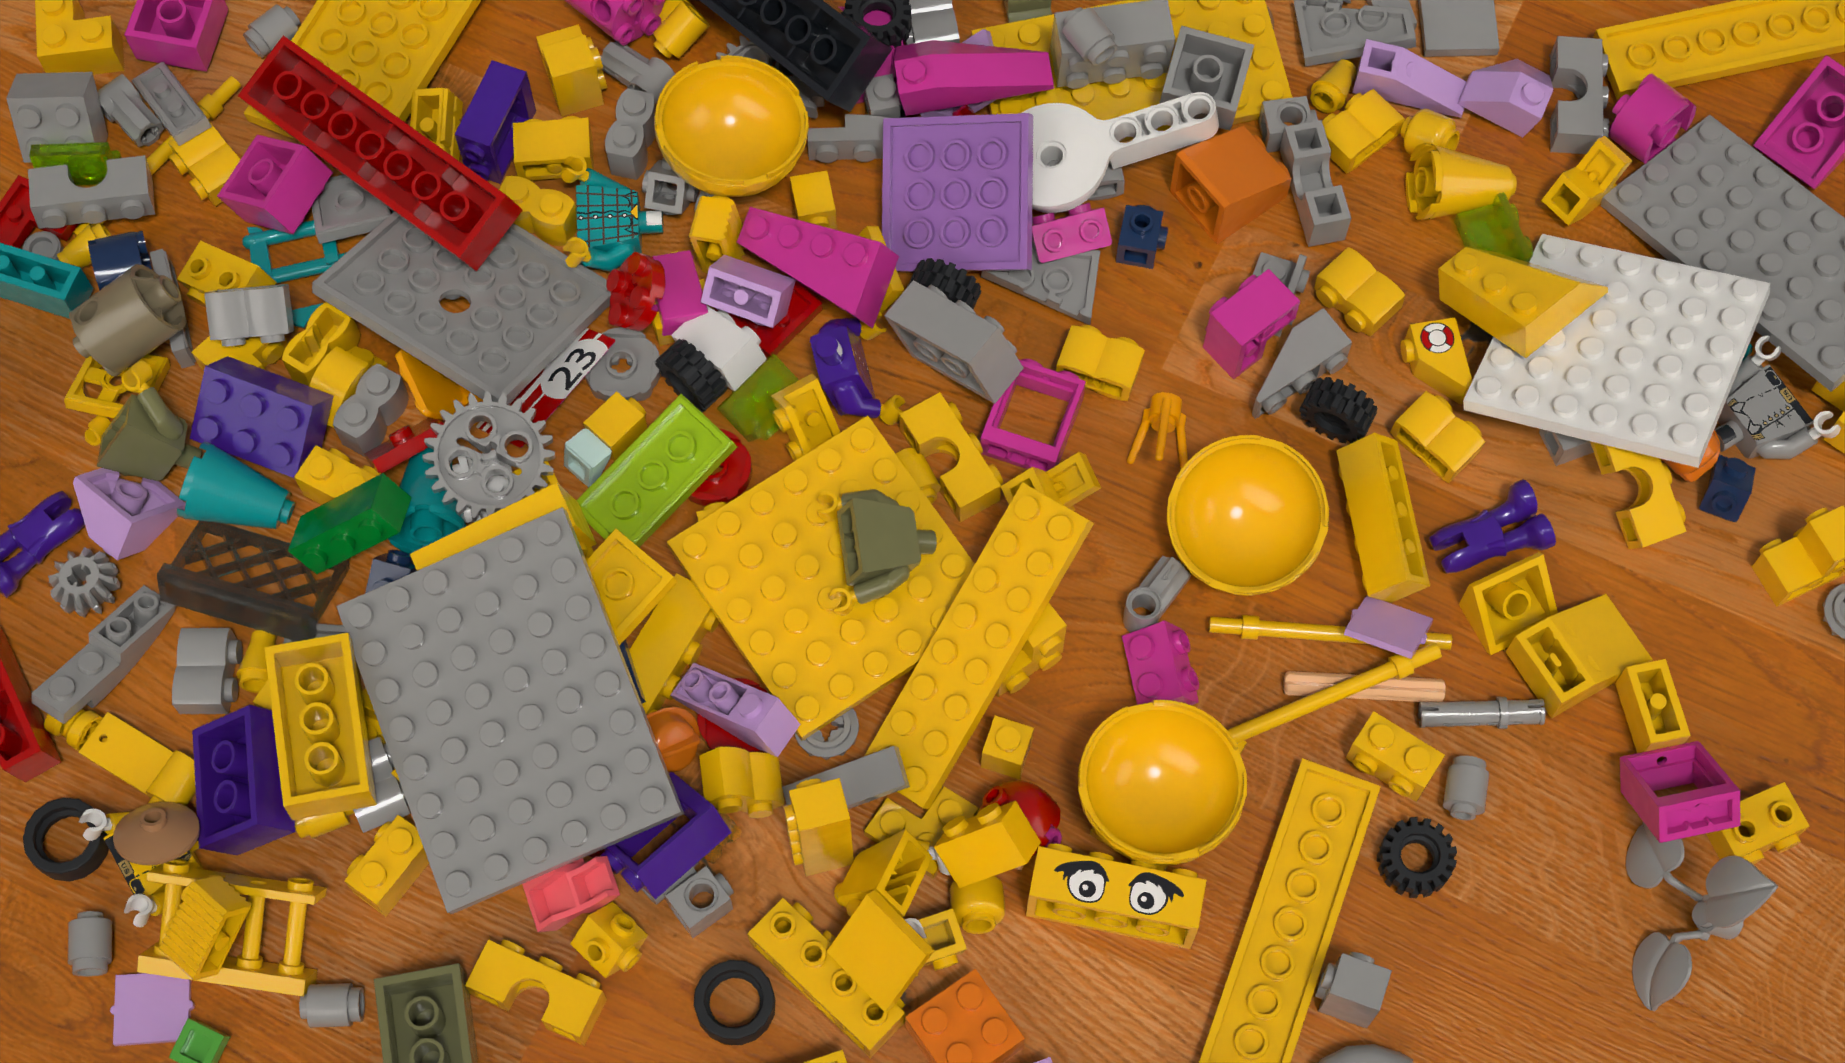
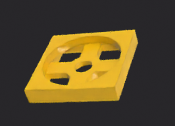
M147 354L140 360L145 361L151 367L153 375L147 384L150 388L155 387L158 392L170 369L169 359ZM90 356L84 361L64 398L67 409L115 418L123 407V404L115 403L119 394L126 391L138 393V391L128 390L123 384L119 386L111 385L109 382L114 377L108 374L106 370L99 369L102 365ZM130 366L128 369H126L124 372H122L121 374H119L117 377H122V375H123L127 370H129V369L131 368V366ZM86 382L102 385L103 389L97 399L85 396L84 386Z

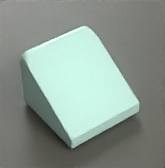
M585 428L565 443L564 466L589 488L601 476L611 457L612 451L589 429Z

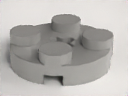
M622 327L602 333L603 335L611 337L616 341L585 376L592 394L596 398L605 401L616 391L627 400L630 397L636 401L648 399L660 378V369L656 367V359L660 355L655 344L653 345L651 341L646 339V335L640 331L637 332ZM620 359H627L628 365L632 367L626 370V372L618 373L616 369L611 368L612 365H618Z

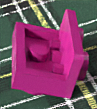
M1085 203L1068 210V216L1055 219L1054 213H1047L1032 217V242L1034 243L1038 262L1046 263L1110 246L1112 238L1104 207L1091 209L1090 203Z
M1164 620L1122 636L1137 705L1150 703L1153 700H1172L1184 702L1188 705L1199 703L1196 691L1199 689V680L1196 672L1190 666L1188 657L1190 642L1184 630Z

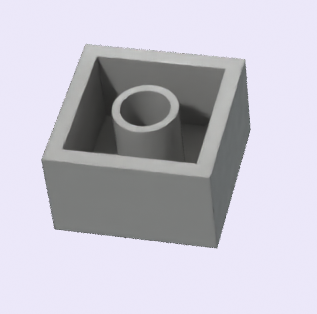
M1181 26L1160 103L1195 92L1207 93L1213 97L1216 103L1219 128L1231 131L1254 45ZM1197 114L1193 118L1203 119L1208 114Z
M93 72L16 74L6 99L23 162L99 161L108 138V133Z

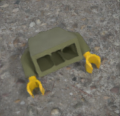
M140 360L122 375L123 386L131 391L137 390L139 395L131 394L112 422L107 417L100 415L88 423L89 429L85 431V440L93 446L100 444L97 460L98 467L117 471L124 476H138L159 481L163 480L174 464L189 469L194 456L201 458L202 450L185 443L186 421L176 416L166 406L155 387L150 388L147 382L151 380L153 372L145 361Z
M876 489L843 493L842 498H837L831 491H824L818 496L820 504H833L831 508L826 510L820 509L817 512L823 521L830 522L838 518L847 586L854 585V590L847 591L844 588H835L831 591L829 595L831 600L839 596H846L848 599L845 606L833 610L837 615L849 614L853 610L854 603L857 601L860 604H864L888 595L908 580L910 571L920 564L921 554H933L936 550L937 538L933 530H917L914 511L910 507L899 506L898 502Z

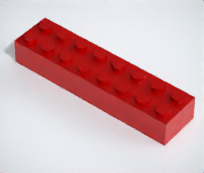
M284 35L238 94L239 98L306 146L476 272L523 211L502 191Z

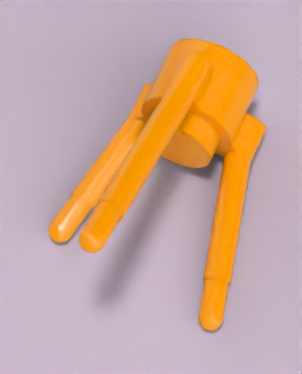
M1166 392L1156 393L1152 396L1150 408L1143 410L1142 422L1127 458L1128 464L1134 463L1150 424H1152V429L1158 432L1156 460L1161 461L1163 459L1167 433L1173 432L1176 428L1180 468L1182 469L1188 462L1185 435L1186 415L1181 413L1182 399L1179 396Z

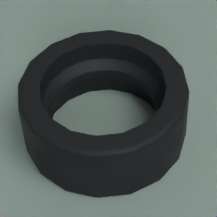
M63 797L48 801L33 813L26 823L23 844L25 854L38 870L54 880L70 882L85 878L99 868L106 858L109 849L103 839L109 835L105 831H102L96 840L89 841L83 853L72 861L64 863L55 862L48 858L43 849L45 835L52 825L61 819L71 816L81 818L86 810L94 809L92 806L80 799ZM86 822L89 828L96 827L93 823Z
M727 960L715 964L702 975L695 988L694 1008L700 1026L712 1039L725 1045H743L755 1041L768 1030L775 1015L776 1000L769 978L759 967L747 961ZM731 978L744 979L750 982L757 989L760 997V1006L755 1018L748 1024L740 1027H727L719 1023L712 1015L710 1009V997L714 989L722 981Z

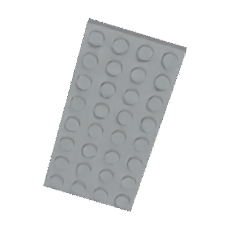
M1711 115L1707 116L1602 198L1601 206L1667 260L1771 283L1770 294L1755 331L1761 336H1770L1768 341L1776 348L1781 346L1782 353L1828 390L1833 391L1845 381V218Z

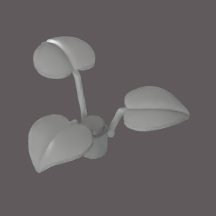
M1643 822L1635 832L1626 855V870L1631 881L1640 887L1651 889L1656 887L1664 878L1667 883L1698 902L1692 912V919L1698 928L1697 931L1675 933L1670 940L1666 935L1654 932L1642 941L1635 953L1632 965L1635 989L1646 1008L1655 1012L1661 1004L1674 998L1684 988L1690 978L1692 971L1691 954L1686 946L1679 943L1690 939L1707 941L1710 935L1726 940L1734 939L1741 932L1744 920L1757 911L1778 888V885L1765 876L1750 861L1738 856H1728L1719 860L1708 873L1706 878L1708 894L1702 896L1674 878L1670 871L1679 867L1683 862L1685 854L1682 839L1659 843Z

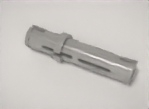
M1505 696L1496 697L1495 701L1419 702L1418 719H1421L1419 726L1420 728L1496 725L1498 729H1507L1508 725H1544L1545 707L1541 706H1544L1545 703L1543 699L1507 700Z

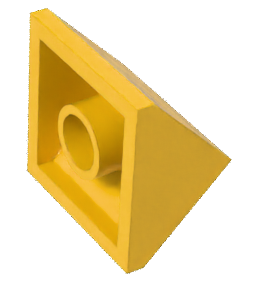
M1541 552L1535 553L1468 585L1459 606L1488 654L1493 655L1508 648L1517 634L1558 613L1544 554Z

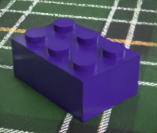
M227 356L205 366L190 439L199 443H211L226 453L294 478L315 445L322 448L334 395Z
M248 705L192 730L196 806L200 824L199 849L238 856L294 833L295 820L291 819L283 807L272 710Z

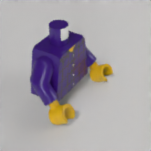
M878 313L877 319L883 317L882 313ZM857 318L830 320L820 328L819 334L810 337L820 383L840 416L845 414L863 417L868 415L870 418L880 416L887 425H894L900 421V413L904 412L899 407L905 403V399L899 395H894L884 404H881L880 400L875 398L862 342L859 338L860 335L865 340H871L886 332L887 329H881L876 324L871 328Z

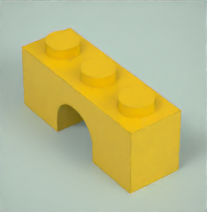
M939 392L900 413V431L910 447L915 448L924 457L934 453H945L956 460L957 465L949 472L940 476V493L959 523L1000 501V486L1003 484V479L996 466L992 463L988 465L982 457L983 449L975 434L972 432L967 434L961 425L963 419L956 405L953 402L947 403Z
M1590 441L1602 475L1624 470L1630 473L1637 481L1638 496L1635 502L1628 508L1615 512L1628 549L1643 548L1687 532L1684 525L1686 520L1684 509L1680 502L1675 500L1670 486L1672 484L1670 470L1665 463H1662L1660 458Z
M503 939L500 945L488 940L465 984L469 993L509 1012L514 1000L521 992L530 988L542 989L549 994V1004L541 1019L546 1029L585 1046L607 1001L603 991L599 989L601 984L581 973H578L576 979L561 972L563 967L560 964L546 957L540 956L538 962L523 955L525 949L508 940Z

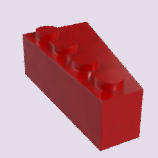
M0 626V766L5 772L27 782L61 763V759L49 732L44 728V721L37 706L32 704L29 687L5 633Z

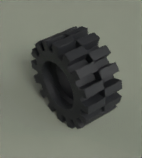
M846 0L844 12L887 45H893L896 48L901 46V40L906 42L909 38V32H911L912 10L909 0ZM881 10L891 14L892 20L885 25L875 26L865 22L864 16L871 11Z
M927 258L926 261L923 259L918 263L908 284L909 286L914 280L925 287L933 285L940 289L950 301L956 303L957 300H961L972 309H974L982 291L980 290V284L975 283L977 279L974 276H967L968 271L965 269L958 270L955 268L956 264L950 262L949 265H946L944 260L937 259L935 262L932 258Z
M678 339L656 359V367L660 369V375L666 378L665 382L668 386L674 388L673 391L677 395L682 394L698 410L703 412L726 392V382L721 378L720 372L713 368L714 364L704 357V353L697 351L696 347L692 343L688 344L687 340Z
M1325 377L1324 380L1317 378L1316 381H1313L1299 412H1301V418L1307 420L1306 424L1309 427H1316L1315 431L1322 434L1324 432L1328 434L1327 438L1334 440L1336 437L1339 442L1346 444L1347 440L1353 443L1366 436L1377 414V406L1373 405L1374 401L1372 398H1365L1367 393L1363 390L1356 391L1355 385L1349 383L1346 386L1343 384V380L1336 379L1334 382L1331 377Z
M1410 817L1406 823H1404V820L1396 823L1394 828H1390L1381 842L1380 851L1377 854V862H1380L1378 868L1380 876L1385 874L1387 877L1385 880L1388 887L1392 884L1397 887L1396 893L1403 895L1404 892H1409V898H1417L1419 894H1423V897L1431 896L1433 891L1438 892L1444 886L1456 867L1457 860H1454V857L1457 854L1456 846L1451 847L1452 836L1450 833L1445 836L1442 833L1444 827L1439 823L1436 828L1431 826V819L1424 818L1422 822H1418L1417 817ZM1411 843L1425 846L1432 855L1431 867L1424 872L1411 871L1402 861V849Z

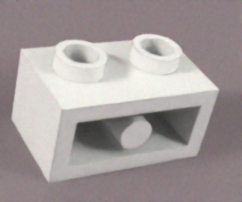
M707 306V314L684 322L671 336L675 342L678 339L687 340L688 344L692 343L697 351L704 353V357L714 364L713 368L720 372L721 378L726 382V386L735 392L767 360L759 347L761 339L748 326L743 328L737 326L733 318L725 311L718 310L716 312Z

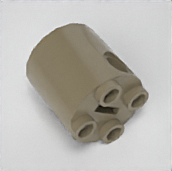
M138 264L132 266L69 313L74 332L77 335L73 338V345L76 350L85 358L92 356L113 377H117L186 326L183 302L177 286L164 275L159 276L150 268Z

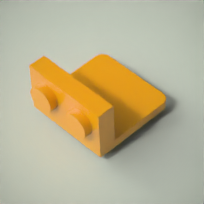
M403 349L395 354V358L400 366L399 372L410 387L415 398L416 408L424 416L443 420L440 414L441 410H445L453 415L456 412L454 400H458L464 407L469 405L470 391ZM473 394L477 402H483V399Z

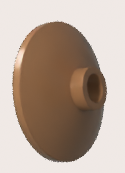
M175 802L150 803L134 809L119 821L113 833V842L117 853L131 863L139 865L163 864L179 858L194 846L200 834V824L197 815L187 806Z

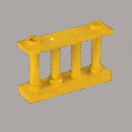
M176 859L163 863L148 872L147 881L165 883L160 939L154 946L139 955L137 972L192 980L159 949V946L163 943L162 939L166 937L164 932L166 925L176 916L175 912L180 909L179 905L181 904L183 886H187L194 880L218 875L223 877V881L229 882V886L234 887V891L248 895V902L251 903V908L245 921L242 954L238 955L237 958L227 956L218 975L195 981L302 997L307 994L309 985L316 984L317 970L304 968L305 964L301 962L307 904L314 905L324 898L327 887L314 886V881L307 878H289L288 882L190 868L189 862ZM266 898L290 901L284 958L279 964L263 962V957L259 956Z

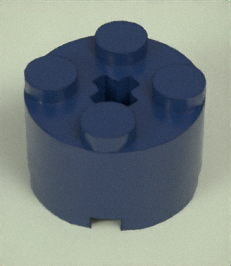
M133 231L88 240L89 253L99 291L135 264L144 265L152 270L143 231Z

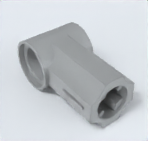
M617 41L610 42L604 48L601 56L602 70L628 86L629 89L653 93L655 104L664 86L675 75L673 69L663 60L652 57L649 60L627 45L623 46Z
M120 74L97 91L104 116L111 123L115 121L138 147L143 145L150 146L159 139L161 132L164 130L161 121L142 102L143 100L136 88L123 74Z
M1162 556L1140 586L1129 593L1126 599L1123 623L1130 633L1159 623L1161 616L1190 580L1191 574L1186 570L1184 564L1173 557ZM1143 607L1148 609L1151 614L1141 616L1134 609Z

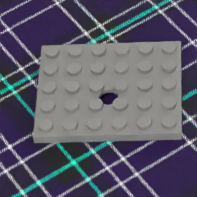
M393 212L312 282V293L479 398L484 399L485 392L489 391L492 402H498L503 392L506 393L507 404L610 306L611 292L606 287L607 280L582 264L575 268L568 267L565 259L568 257L567 255L514 223L476 272L396 212ZM461 296L465 297L470 303V307L460 313L448 312L440 305V301L443 298L453 300Z

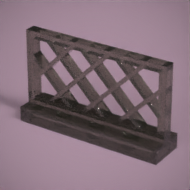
M199 521L172 563H164L157 573L160 601L256 630H262L293 641L308 640L316 637V625L348 573L350 563L349 560H345L329 568L334 570L332 576L315 581L310 572L312 570L288 552L290 543L223 523ZM206 533L222 537L224 542L204 548L201 540ZM253 546L259 548L261 553L241 559L236 549ZM230 552L234 561L215 567L212 566L209 560L210 557ZM287 556L296 559L298 563L278 570L273 560ZM200 560L203 561L206 570L199 572L183 569L185 565ZM267 563L271 572L250 578L246 570L247 568ZM239 571L243 581L230 583L220 580L218 577ZM304 574L308 582L307 584L287 589L283 581L284 579ZM276 582L281 592L271 595L257 591L256 588ZM314 593L317 599L313 607L294 602L293 600Z

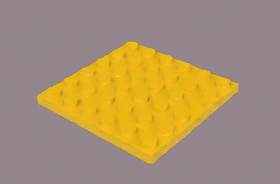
M868 415L667 541L668 548L767 692L778 697L801 724L796 730V734L801 741L916 667L975 565ZM876 489L898 502L899 506L910 507L915 514L917 530H933L937 538L936 550L933 554H921V562L910 571L908 580L891 593L864 604H860L857 601L854 603L853 610L849 614L840 616L835 614L833 610L845 606L848 601L847 597L839 596L831 600L829 595L835 588H844L847 591L854 590V585L847 586L838 518L830 522L823 521L817 512L820 509H829L833 504H820L818 496L824 491H831L837 498H842L843 493Z

